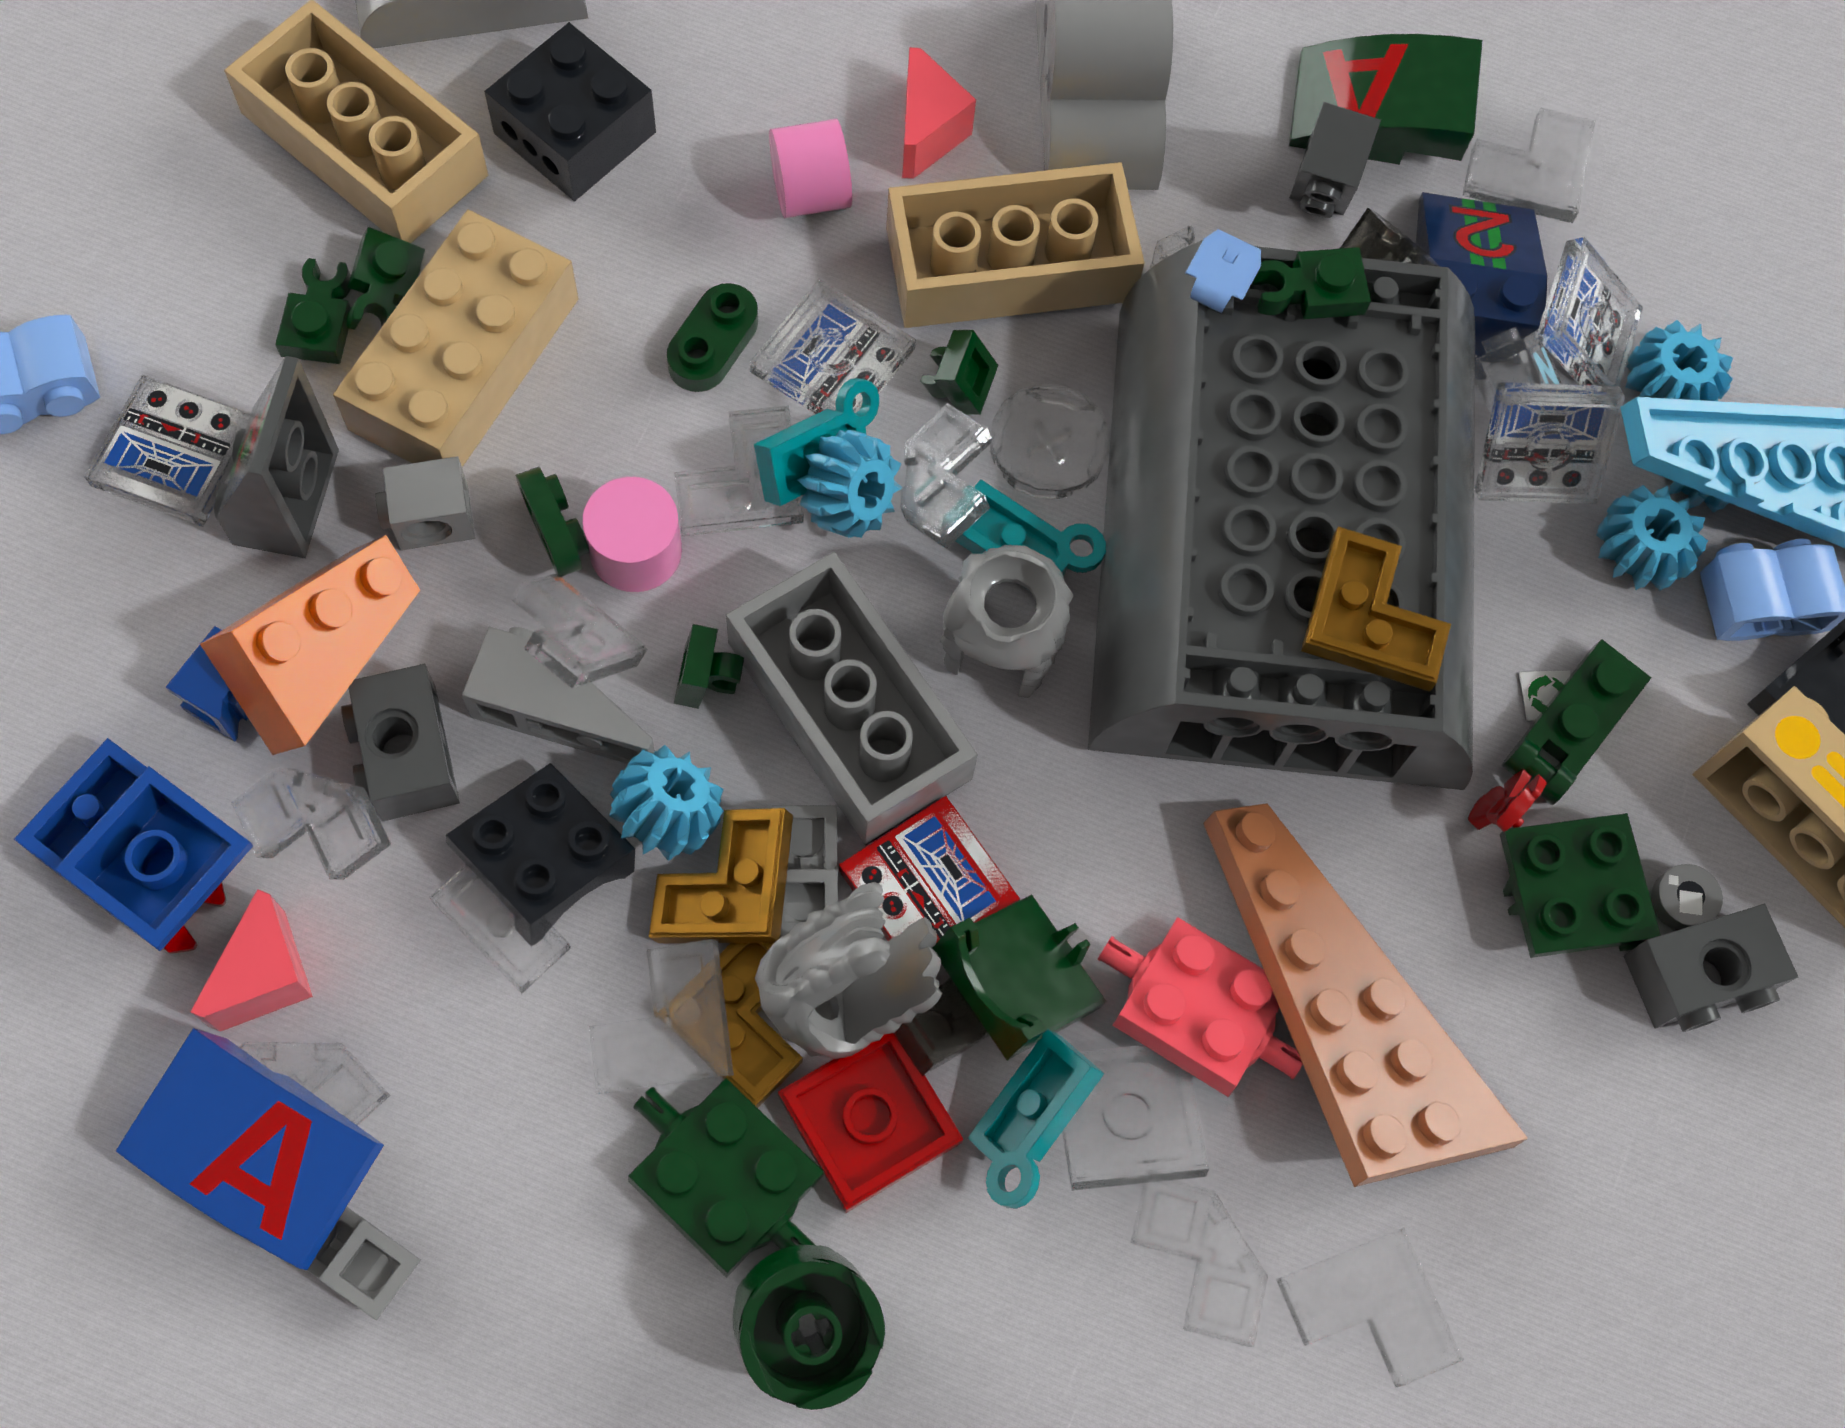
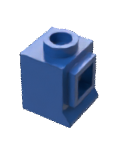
M214 626L202 642L220 632L221 629ZM199 645L167 684L166 688L170 693L183 700L180 706L184 711L235 742L238 738L240 720L244 719L247 721L248 717L201 645Z

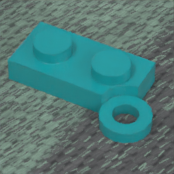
M860 378L849 379L838 391L835 401L836 411L825 409L754 444L765 502L782 506L806 493L807 488L797 480L807 475L810 468L805 455L819 454L820 437L836 436L839 430H854L867 435L866 426L873 421L879 408V393L877 387L872 382ZM861 393L862 406L857 413H854V398Z
M982 479L979 480L945 523L944 534L973 554L983 553L990 548H999L1003 545L1027 546L1050 558L1063 573V576L1067 569L1076 573H1087L1095 570L1102 563L1106 553V541L1103 534L1096 527L1077 523L1068 526L1061 532ZM1075 540L1087 541L1092 547V553L1085 557L1077 556L1071 551L1070 544Z
M1049 1029L1044 1032L1043 1038L1036 1043L968 1136V1139L992 1161L986 1177L987 1192L994 1202L1006 1208L1018 1209L1027 1205L1034 1198L1040 1182L1039 1169L1034 1160L1038 1162L1042 1160L1105 1074L1062 1036ZM1018 1168L1021 1173L1020 1183L1015 1190L1008 1192L1005 1188V1178L1012 1169Z

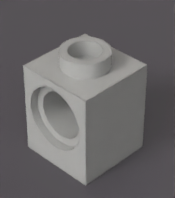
M458 456L383 468L385 491L375 493L378 519L382 530L392 529L400 550L475 539L468 484Z

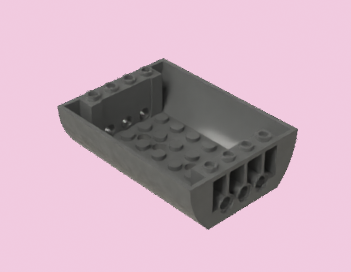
M1203 240L1175 252L1149 269L1133 285L1125 297L1119 313L1103 534L1106 541V553L1101 563L1088 750L1465 790L1473 773L1475 313L1469 293L1461 280L1448 267L1362 258L1371 299L1365 315L1303 320L1300 304H1290L1285 311L1276 315H1264L1258 313L1257 308L1262 293L1277 292L1279 290L1271 284L1254 285L1253 282L1243 300L1232 296L1223 312L1219 313L1190 298L1197 278L1185 272ZM1255 246L1261 249V262L1276 260L1293 268L1298 251ZM1307 414L1320 415L1328 420L1332 426V433L1325 436L1311 434L1303 427L1300 418ZM1338 526L1402 546L1387 604L1451 624L1437 683L1431 691L1301 651L1312 612L1302 609L1297 604L1294 598V591L1301 587H1311L1318 590L1329 549L1323 552L1306 550L1297 540V531L1304 528L1320 531L1328 540L1329 548Z

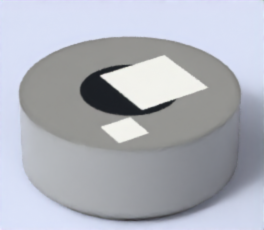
M1681 864L1672 867L1656 880L1651 891V901L1658 918L1670 928L1680 930L1715 919L1721 911L1723 895L1719 883L1710 872L1697 865Z

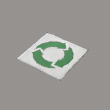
M1570 670L1519 672L1526 721H1535L1570 677Z

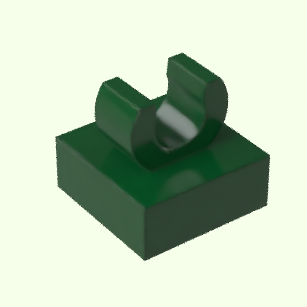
M953 330L947 347H937L930 354L939 367L936 375H922L920 381L933 397H947L959 414L981 415L999 365L974 330Z
M697 624L692 625L684 647L674 704L699 709L707 688L719 693L735 694L736 685L741 680L744 657L727 652L714 653L718 629Z

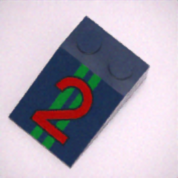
M1422 192L1419 198L1414 264L1448 267L1461 280L1470 295L1474 307L1476 356L1523 363L1545 327L1543 325L1545 320L1543 319L1546 316L1544 314H1546L1548 275L1535 210Z

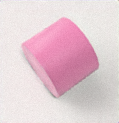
M838 119L769 130L774 182L784 218L851 208L852 183L844 135Z
M622 477L605 483L591 495L583 512V530L590 551L591 564L597 575L608 585L626 592H643L654 589L666 582L678 568L682 555L678 512L670 494L662 486L651 480L641 477Z

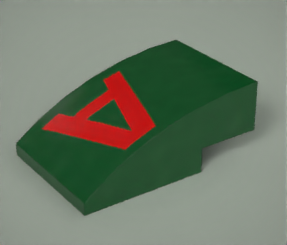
M1383 34L1333 40L1302 48L1299 59L1289 146L1306 149L1323 102L1381 119L1368 160L1400 165L1404 153L1411 152L1461 161L1475 132L1483 40L1430 34Z

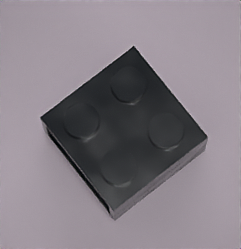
M570 22L484 91L494 134L574 202L656 133L652 90Z

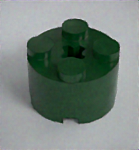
M796 1245L783 1248L768 1255L755 1265L738 1285L733 1308L734 1336L750 1377L760 1390L772 1398L796 1405L797 1408L809 1410L824 1409L840 1404L855 1395L864 1387L873 1373L872 1368L876 1363L881 1348H883L885 1321L877 1297L855 1266L845 1257L826 1246ZM811 1313L816 1319L814 1323L817 1332L811 1336L804 1337L799 1330V1319Z

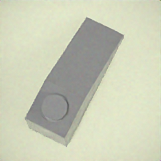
M488 627L462 693V698L471 718L627 764L642 750L652 754L655 752L652 737L551 644L546 643L542 636L520 627H512L509 632Z

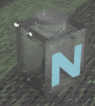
M1513 327L1482 341L1486 352L1475 357V381L1494 425L1497 423L1498 411L1503 412L1504 401H1516L1518 406L1519 403L1524 405L1521 401L1537 402L1542 406L1540 402H1553L1555 404L1562 399V397H1533L1538 395L1523 393H1533L1526 391L1536 390L1521 389H1538L1523 387L1533 386L1526 384L1563 385L1539 329L1520 337L1517 328Z

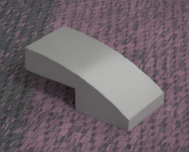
M772 805V808H785L793 815L780 936L789 934L796 924L806 923L809 913L824 910L828 905L838 902L837 805Z
M346 1207L308 1271L370 1317L378 1320L421 1259Z

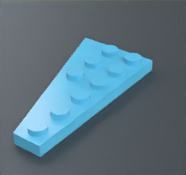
M1635 397L1620 407L1634 466L1845 548V408Z

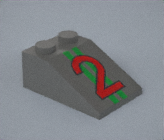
M285 356L255 403L246 429L242 428L237 432L232 451L234 467L228 484H221L217 491L214 513L232 545L306 558L339 448L299 358Z

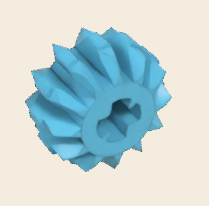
M1676 320L1672 324L1667 325L1664 330L1655 327L1652 331L1646 333L1640 342V346L1635 347L1628 358L1626 366L1631 372L1627 376L1625 388L1641 392L1638 397L1718 401L1727 393L1733 380L1727 373L1731 369L1733 357L1717 352L1720 349L1722 337L1708 340L1702 336L1701 324L1687 332L1682 324Z
M839 430L836 436L820 437L819 454L805 455L810 468L807 475L797 480L807 488L799 505L811 513V522L817 524L819 528L848 538L854 536L862 538L866 531L881 529L882 514L895 512L891 499L893 493L903 488L894 480L901 463L890 456V445L883 443L881 439L854 430Z
M1642 485L1637 489H1633L1628 497L1622 495L1621 498L1613 501L1607 509L1608 514L1599 524L1596 534L1597 537L1605 542L1600 548L1598 558L1615 560L1617 564L1613 569V578L1628 573L1632 575L1635 590L1641 587L1644 588L1651 581L1661 591L1664 588L1670 587L1676 579L1681 580L1682 577L1687 578L1697 567L1698 557L1705 551L1708 542L1706 538L1699 534L1703 528L1705 517L1691 516L1687 512L1690 498L1680 500L1677 503L1671 500L1668 486L1658 489L1653 495Z
M666 745L653 754L642 750L638 755L634 756L625 770H621L612 784L613 790L610 793L614 800L611 804L612 809L609 817L624 823L621 839L636 837L642 842L643 855L656 847L668 861L681 852L692 855L695 850L700 849L709 835L719 825L721 821L720 816L724 811L719 805L724 789L708 782L711 767L697 768L691 763L690 751L676 758Z

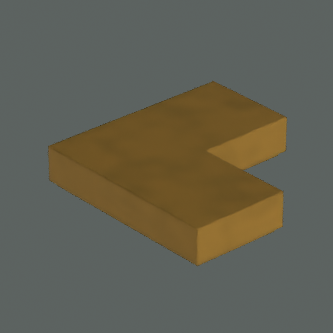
M1338 526L1332 537L1301 651L1431 691L1437 683L1451 624L1387 604L1402 546Z
M785 808L724 810L717 873L657 874L649 938L657 943H775L781 934L793 815Z
M730 943L660 1012V1016L723 1079L727 1078L745 1097L759 1108L802 1064L803 1057L758 1015L762 1008L755 975L761 959L774 943Z

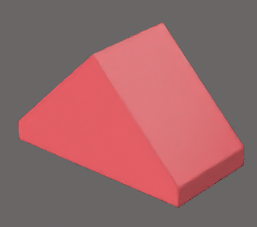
M909 47L902 178L914 179L972 135L976 99L921 48Z
M257 889L190 1011L208 1027L217 1031H224L313 997L286 913L270 894Z

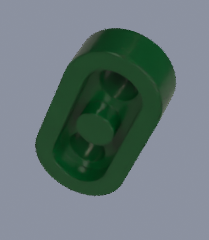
M719 284L707 290L698 301L667 348L669 374L678 386L692 392H703L719 385L754 336L758 327V305L755 297L749 290L737 284ZM734 306L737 310L732 313H723L719 308ZM695 349L706 352L700 358H692L687 355Z
M539 466L516 474L515 477L529 515L558 578L583 569L580 556L588 554L590 551L576 518L568 521L564 520L561 511L569 509V505L557 475L552 474L545 477Z

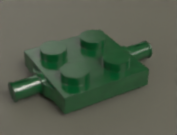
M727 1078L699 1105L684 1111L682 1114L656 1091L655 1087H651L645 1092V1098L641 1096L633 1108L644 1116L661 1135L655 1149L628 1175V1182L726 1278L751 1252L768 1245L771 1241L780 1250L796 1245L816 1246L791 1220L800 1200L821 1180L824 1171Z

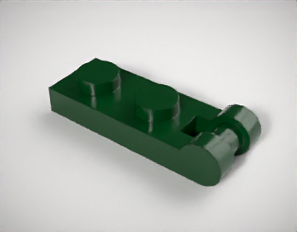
M1601 639L1591 648L1502 763V767L1513 775L1524 769L1532 776L1530 781L1537 775L1542 776L1547 783L1540 797L1549 804L1554 805L1572 786L1577 775L1652 677ZM1541 748L1559 761L1556 767L1539 755Z

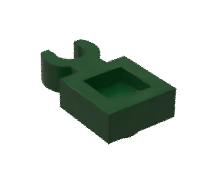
M367 227L362 236L348 288L361 292L363 295L356 299L347 315L348 328L355 330L364 313L374 314L379 318L381 327L384 325L418 278L425 253L424 248Z
M1360 247L1298 251L1293 268L1276 260L1263 261L1253 280L1254 285L1271 284L1279 290L1277 292L1262 293L1257 308L1258 313L1264 315H1276L1285 311L1290 304H1300L1303 320L1365 315L1371 303Z
M308 258L302 267V278L307 288L306 295L288 293L275 345L281 357L290 356L302 360L333 364L341 363L349 330L347 315L351 309L349 301L342 300L351 291L348 288L351 275L346 263L339 262L337 273L332 279L320 281V269L316 259Z

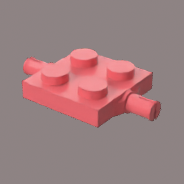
M1179 917L1176 918L1163 942L1149 951L1146 957L1116 940L1113 936H1111L1097 960L1106 963L1132 979L1128 987L1127 1002L1112 1026L1225 1096L1229 1097L1245 1070L1254 1064L1258 1058L1290 1076L1292 1080L1303 1066L1298 1051L1273 1036L1276 1013L1280 1007L1264 969Z

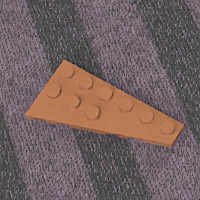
M1268 803L1214 811L1203 823L1353 1186L1358 1187L1511 1149L1527 1140L1528 1137Z

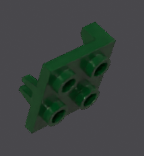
M1628 813L1510 828L1499 834L1510 875L1503 889L1504 897L1514 896L1515 903L1507 909L1508 914L1520 915L1530 958L1619 946L1620 951L1633 950L1648 939L1661 936Z
M1032 894L975 923L971 918H968L951 926L936 945L932 947L941 959L942 966L1007 1061L1036 1045L1043 1038L1042 1035L1047 1029L1057 1033L1100 1009L1107 1002L1081 965L1090 947V943L1086 939L1072 949L1067 941L1079 927L1074 923L1057 931Z

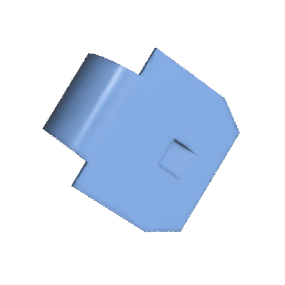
M1219 229L1203 239L1185 272L1197 278L1190 298L1219 313L1223 312L1232 296L1243 300L1261 267V249Z

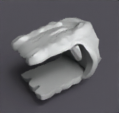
M1003 545L999 548H990L983 553L970 554L962 563V575L958 578L960 583L950 597L943 613L944 631L940 642L946 652L944 664L948 671L958 675L964 654H967L972 659L991 667L1006 670H1025L1018 697L1029 698L1034 690L1041 686L1042 679L1050 671V666L1055 664L1057 651L1061 650L1062 644L1065 643L1066 626L1071 620L1069 603L1073 598V593L1066 585L1063 573L1054 562L1027 546ZM1003 582L1018 583L1028 589L1036 601L1035 614L1031 620L1018 628H1004L991 621L984 609V601L992 587Z
M876 882L861 885L848 898L830 904L824 910L809 913L806 923L796 924L789 934L779 938L763 956L758 966L755 981L759 988L761 1008L783 1038L800 1046L811 1057L825 1055L838 1059L852 1056L866 1048L871 1042L880 1040L884 1034L894 1033L900 1028L902 1023H910L917 1013H924L931 1009L942 995V992L939 990V981L935 979L940 970L941 959L938 957L937 952L932 949L937 941L936 930L932 928L931 922L924 917L909 925L900 935L893 937L889 942L882 940L885 935L881 929L886 921L882 918L884 913L878 908L884 902V896H882V885Z

